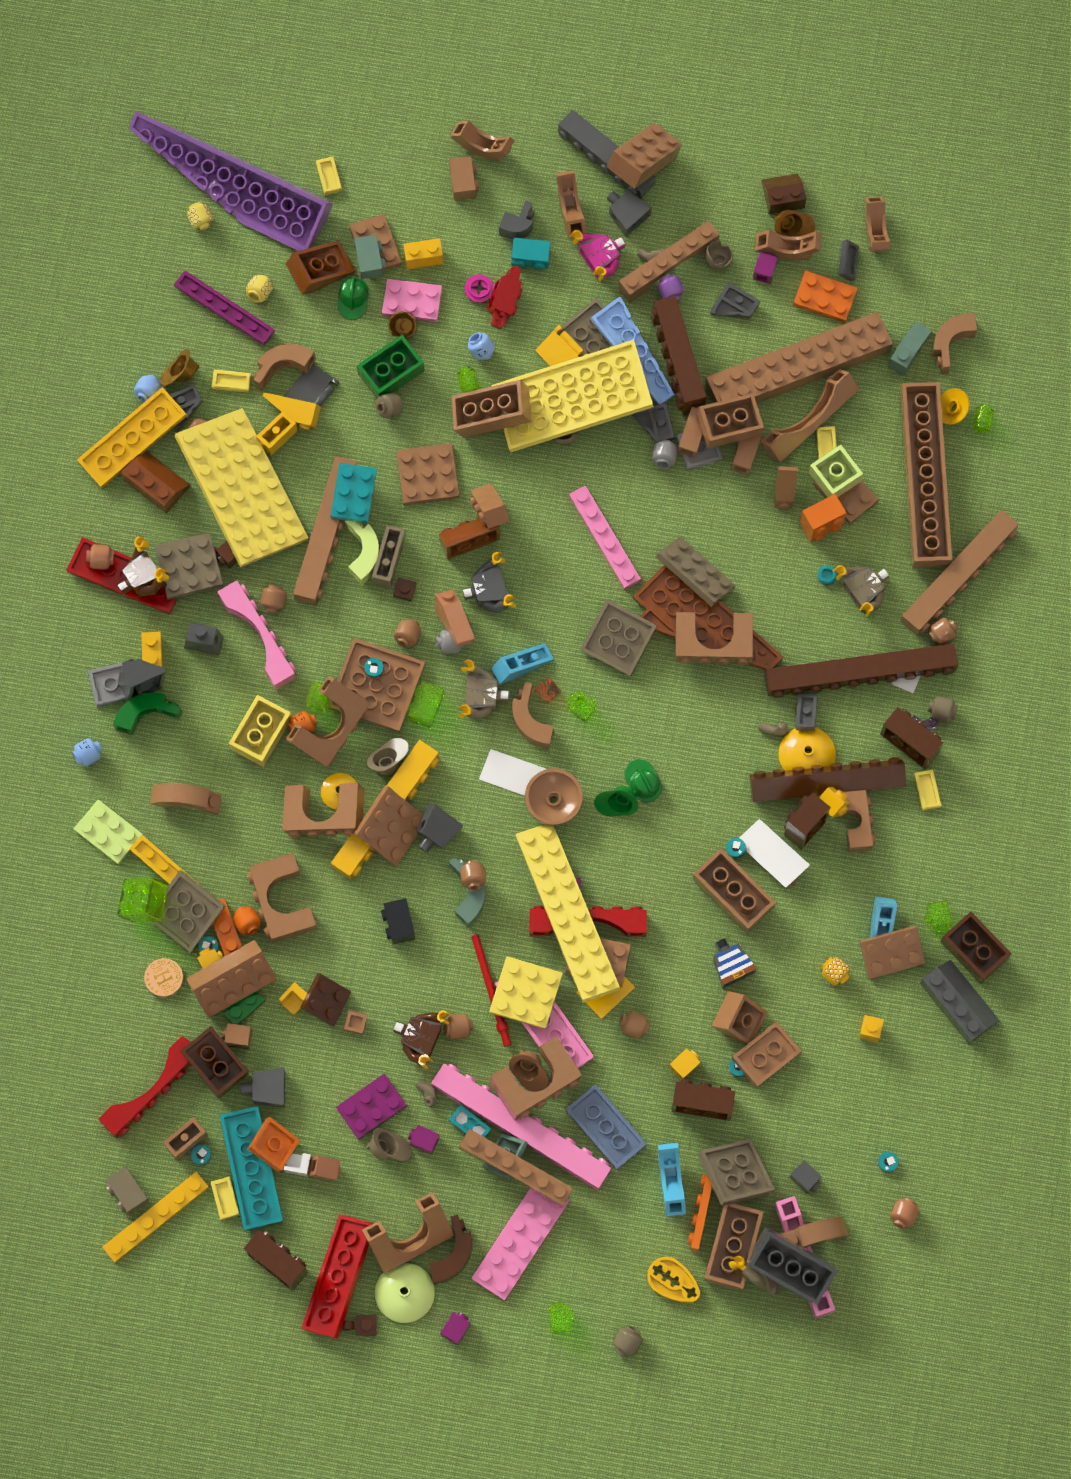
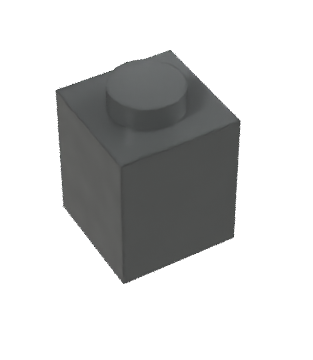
M803 1161L789 1178L805 1193H808L810 1190L814 1192L821 1185L819 1180L822 1176L807 1162Z

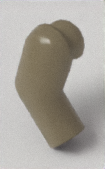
M761 722L758 730L769 735L784 736L787 734L788 726L784 723H779L778 727Z

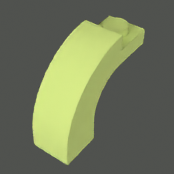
M345 520L346 528L362 544L360 556L348 566L349 573L363 585L372 577L379 553L378 539L369 524L363 528L364 526L360 522Z

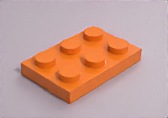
M805 270L793 306L846 323L858 288Z

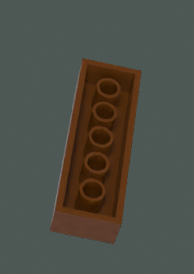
M672 296L654 301V308H651L652 325L657 328L656 338L658 343L662 345V358L667 361V375L672 377L671 388L673 393L677 394V408L682 410V414L685 416L689 415L691 407H700L706 404V394L677 298Z

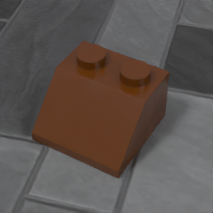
M798 173L763 179L761 181L769 214L805 208L806 195L803 182Z

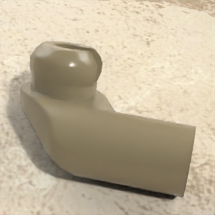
M641 248L637 256L648 262L664 250L659 249L649 253Z
M419 1079L415 1087L424 1092V1104L428 1107L435 1105L437 1101L436 1089Z

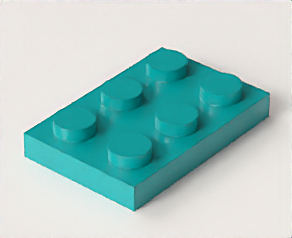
M339 463L330 515L332 519L368 524L377 468Z

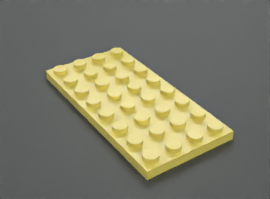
M634 340L492 385L521 380L529 387L532 422L504 428L510 452L654 407Z
M243 408L175 434V438L240 567L308 540V536L261 443L257 440V435Z

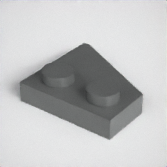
M728 282L711 309L710 314L751 318L759 306L760 300Z
M195 384L170 395L187 414V417L174 427L175 432H178L203 402Z
M666 403L632 414L635 420L656 443L662 440H675Z

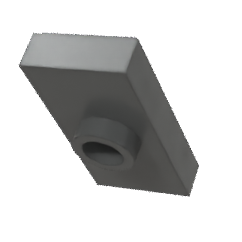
M843 240L838 275L848 281H854L859 246L849 240Z

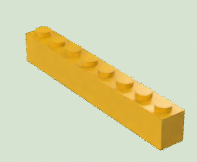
M419 740L387 786L405 801L412 800L418 792L416 789L420 783L423 785L429 776L427 773L431 768L435 769L440 761L438 759L439 752ZM356 835L350 836L331 862V867L351 880L360 874L362 870L361 865L364 861L368 862L373 855V849Z

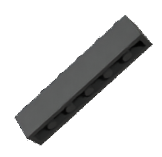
M574 110L558 124V133L563 140L571 142L573 147L579 152L582 151L590 162L598 164L604 173H609L614 177L616 183L624 185L629 192L641 199L655 185L656 176L653 175L634 189L606 166L612 153L619 146Z

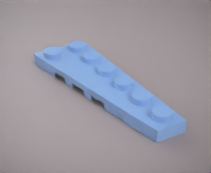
M618 297L591 317L590 320L611 347L631 340L635 341L650 396L657 405L665 403L674 396L670 385L662 371H660L655 358L652 357L649 347L641 337L640 331L635 326L621 297Z

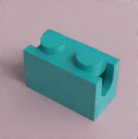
M514 238L511 265L518 266L519 268L533 267L536 270L548 269L551 241Z

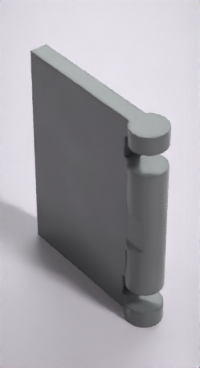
M313 364L307 374L303 373L284 397L321 406L334 390L329 384L332 382L335 386H338L339 381Z

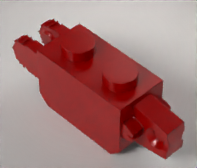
M518 266L511 267L505 276H502L495 282L487 307L488 312L492 314L491 326L500 330L504 327L507 319L515 315L517 305L515 304L523 291L521 289L522 282L519 281L521 270Z

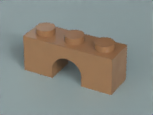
M866 790L844 792L847 795L846 799L850 802L847 806L848 810L844 815H854L860 821L859 827L847 830L848 853L871 851L873 844H876L875 833H871L873 815L869 814L868 807H871L870 795L867 796Z

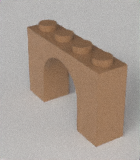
M698 406L691 407L677 451L679 454L687 455L694 459L700 441L704 436L697 416ZM761 436L736 442L737 450L731 467L732 471L749 475Z
M676 612L675 662L680 664L698 662L703 665L710 664V662H718L720 665H727L729 663L747 665L752 663L753 613H734L733 637L731 641L723 648L709 649L703 646L696 637L695 612Z
M331 676L327 677L319 692L336 703L340 709L341 720L337 729L329 735L316 736L296 723L286 738L290 743L326 767L334 762L336 753L340 748L344 747L348 735L357 728V722L361 716L368 712L370 704Z
M359 783L340 784L339 804L335 814L328 820L316 822L311 819L309 814L310 790L304 785L285 786L282 831L292 838H299L300 835L318 837L319 834H325L329 837H335L337 834L355 836L354 832L363 820L365 788Z
M294 853L249 867L251 873H248L247 876L250 885L254 884L256 891H253L256 903L260 902L262 909L258 911L261 921L266 920L267 927H264L267 939L271 938L272 943L317 930L311 907L284 914L275 911L268 903L269 892L274 885L300 876Z
M557 1036L541 1045L538 1050L552 1074V1082L546 1089L538 1092L525 1090L518 1084L507 1066L490 1076L489 1083L514 1120L526 1118L531 1114L529 1111L536 1108L538 1110L542 1108L550 1098L557 1099L563 1094V1090L568 1087L573 1089L580 1084L579 1081L582 1074Z
M433 1192L415 1201L422 1216V1225L412 1237L402 1241L390 1239L380 1220L362 1230L384 1274L454 1236L443 1209Z

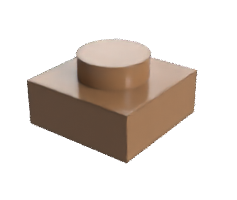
M348 1010L344 1031L363 1035L368 1015Z

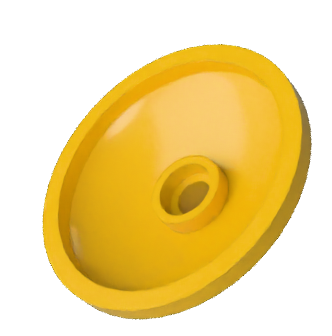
M815 727V731H802L795 728L782 739L778 757L780 765L785 771L792 770L795 767L810 769L814 765L828 767L835 763L836 749L832 739L821 729ZM810 748L812 752L806 753L805 749Z

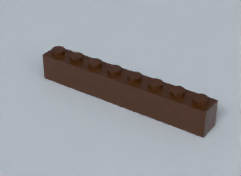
M898 757L889 758L888 761L872 759L868 763L853 761L848 765L833 763L828 767L814 765L810 769L795 767L789 771L775 769L769 773L756 771L754 774H749L753 802L804 797L806 795L810 796L812 793L822 795L828 787H834L837 791L841 790L842 792L906 787L905 763Z

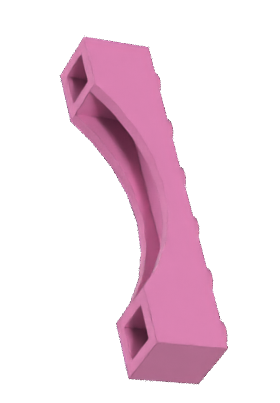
M235 581L217 591L219 599L227 612L247 621L261 636L266 648L265 671L274 688L277 690L295 680L296 669L292 662H287L285 659L287 656L282 646L278 647L275 643L277 638L272 630L270 632L267 630L266 626L268 624L263 615L259 616L256 610L258 608L253 600L249 601L246 596L249 593L243 584L240 586L238 581Z
M795 1196L775 1203L774 1206L784 1233L804 1225ZM811 1246L805 1248L813 1253ZM828 1289L818 1305L808 1300L814 1319L832 1314L835 1311Z

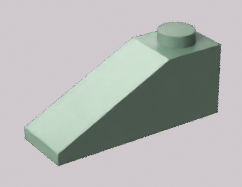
M916 321L892 355L888 367L905 376L932 333V330Z

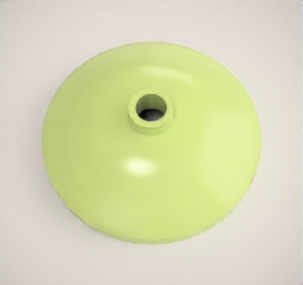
M403 1263L385 1274L382 1273L375 1286V1300L378 1308L388 1319L398 1323H411L421 1319L428 1313L434 1302L435 1289L431 1277L423 1268L412 1263ZM402 1288L408 1289V1293L405 1295L401 1294L400 1291Z

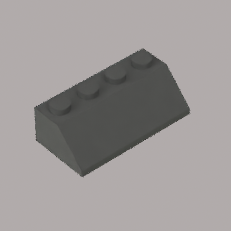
M129 659L122 663L123 666L120 667L118 685L126 701L137 695L162 688L166 673L163 667L140 659L134 661Z
M951 960L938 966L922 978L921 986L968 1044H971L1000 1021Z
M766 1226L755 1243L748 1264L752 1269L816 1305L819 1304L838 1271L833 1264Z

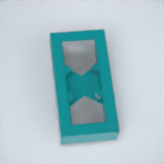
M462 1105L448 1119L465 1135L471 1129L486 1138L492 1130Z

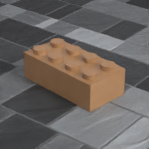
M654 122L614 150L606 167L635 189L673 162L679 153L682 143Z
M521 380L452 396L454 431L462 438L532 422L529 387Z
M722 848L693 874L692 880L746 934L775 908L776 902Z
M255 940L186 978L208 1018L277 980Z
M734 1203L723 1206L704 1278L705 1282L740 1292L743 1291L746 1277L741 1273L742 1270L740 1268L731 1269L729 1262L735 1261L734 1257L741 1256L744 1258V1265L747 1266L746 1262L751 1258L756 1243L763 1211Z

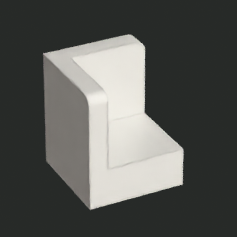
M291 1154L286 1162V1166H284V1172L308 1177L311 1154Z

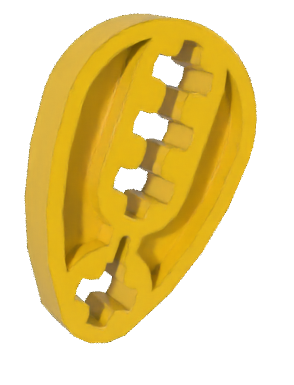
M661 1257L650 1265L647 1281L655 1293L680 1303H694L699 1299L700 1290L696 1280L679 1261L671 1257ZM661 1266V1271L665 1274L667 1271L670 1272V1278L672 1279L677 1277L680 1285L670 1286V1280L663 1281L661 1274L654 1275L653 1267L658 1268ZM695 1289L694 1294L697 1296L688 1298L686 1290Z

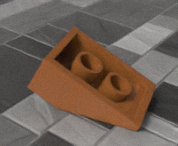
M339 240L294 252L286 262V266L302 295L318 291L355 273Z

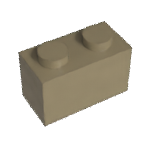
M126 1166L106 1179L109 1184L106 1188L111 1196H117L119 1199L117 1205L122 1212L127 1211L131 1215L149 1202Z

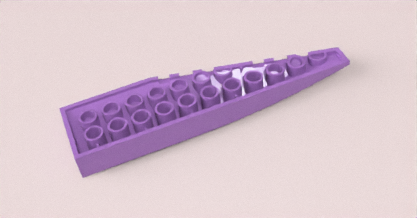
M137 111L134 114L129 129L144 142L152 146L157 153L165 157L170 164L178 168L182 174L201 190L209 194L214 201L222 205L227 212L235 216L240 223L295 250L301 251L311 248L325 224L334 203Z

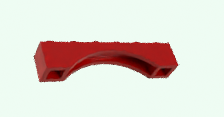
M534 906V909H530L529 935L550 936L554 931L544 906ZM595 906L592 909H588L593 922L609 925L627 937H646L647 910H642V907L623 909V907L616 906L611 907V909H604V907Z
M183 1035L169 1048L165 1068L151 1089L132 1101L112 1105L98 1119L116 1139L119 1136L123 1137L130 1130L129 1126L133 1122L137 1123L144 1116L143 1112L147 1108L151 1109L158 1102L157 1098L161 1094L165 1095L172 1088L171 1084L175 1080L179 1081L186 1074L185 1070L191 1064L180 1051L190 1042Z

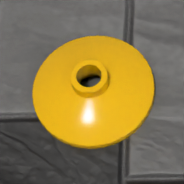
M952 388L941 395L942 422L944 424H958L968 414L970 407L969 397L961 389Z
M336 773L325 779L321 786V797L329 808L337 810L339 793L336 792V789L340 787V784L357 783L353 777L345 773Z

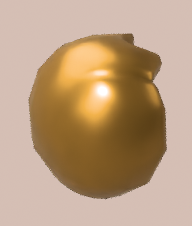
M401 311L394 313L389 319L388 329L392 336L398 338L403 335L405 339H409L417 331L418 324L416 318L409 312Z

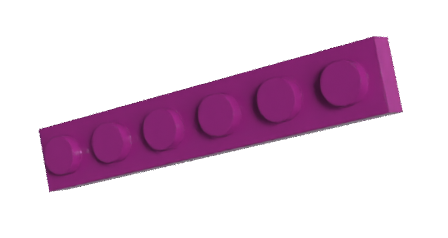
M184 271L174 283L175 288L263 346L275 333V329L187 271Z

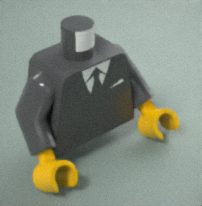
M494 552L492 558L474 573L472 577L473 587L463 589L465 600L476 598L478 607L492 612H499L508 608V606L516 607V603L511 602L516 597L507 594L500 565L497 566V563H505V558L498 559L502 552Z

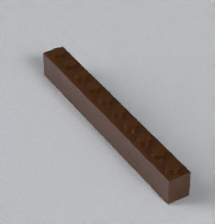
M947 644L766 669L765 681L768 696L780 698L784 694L792 693V695L803 694L805 691L817 693L827 688L837 690L841 686L853 688L863 683L875 685L879 681L895 682L899 678L912 680L916 676L932 677L936 673L948 675L957 670L958 661L955 645Z

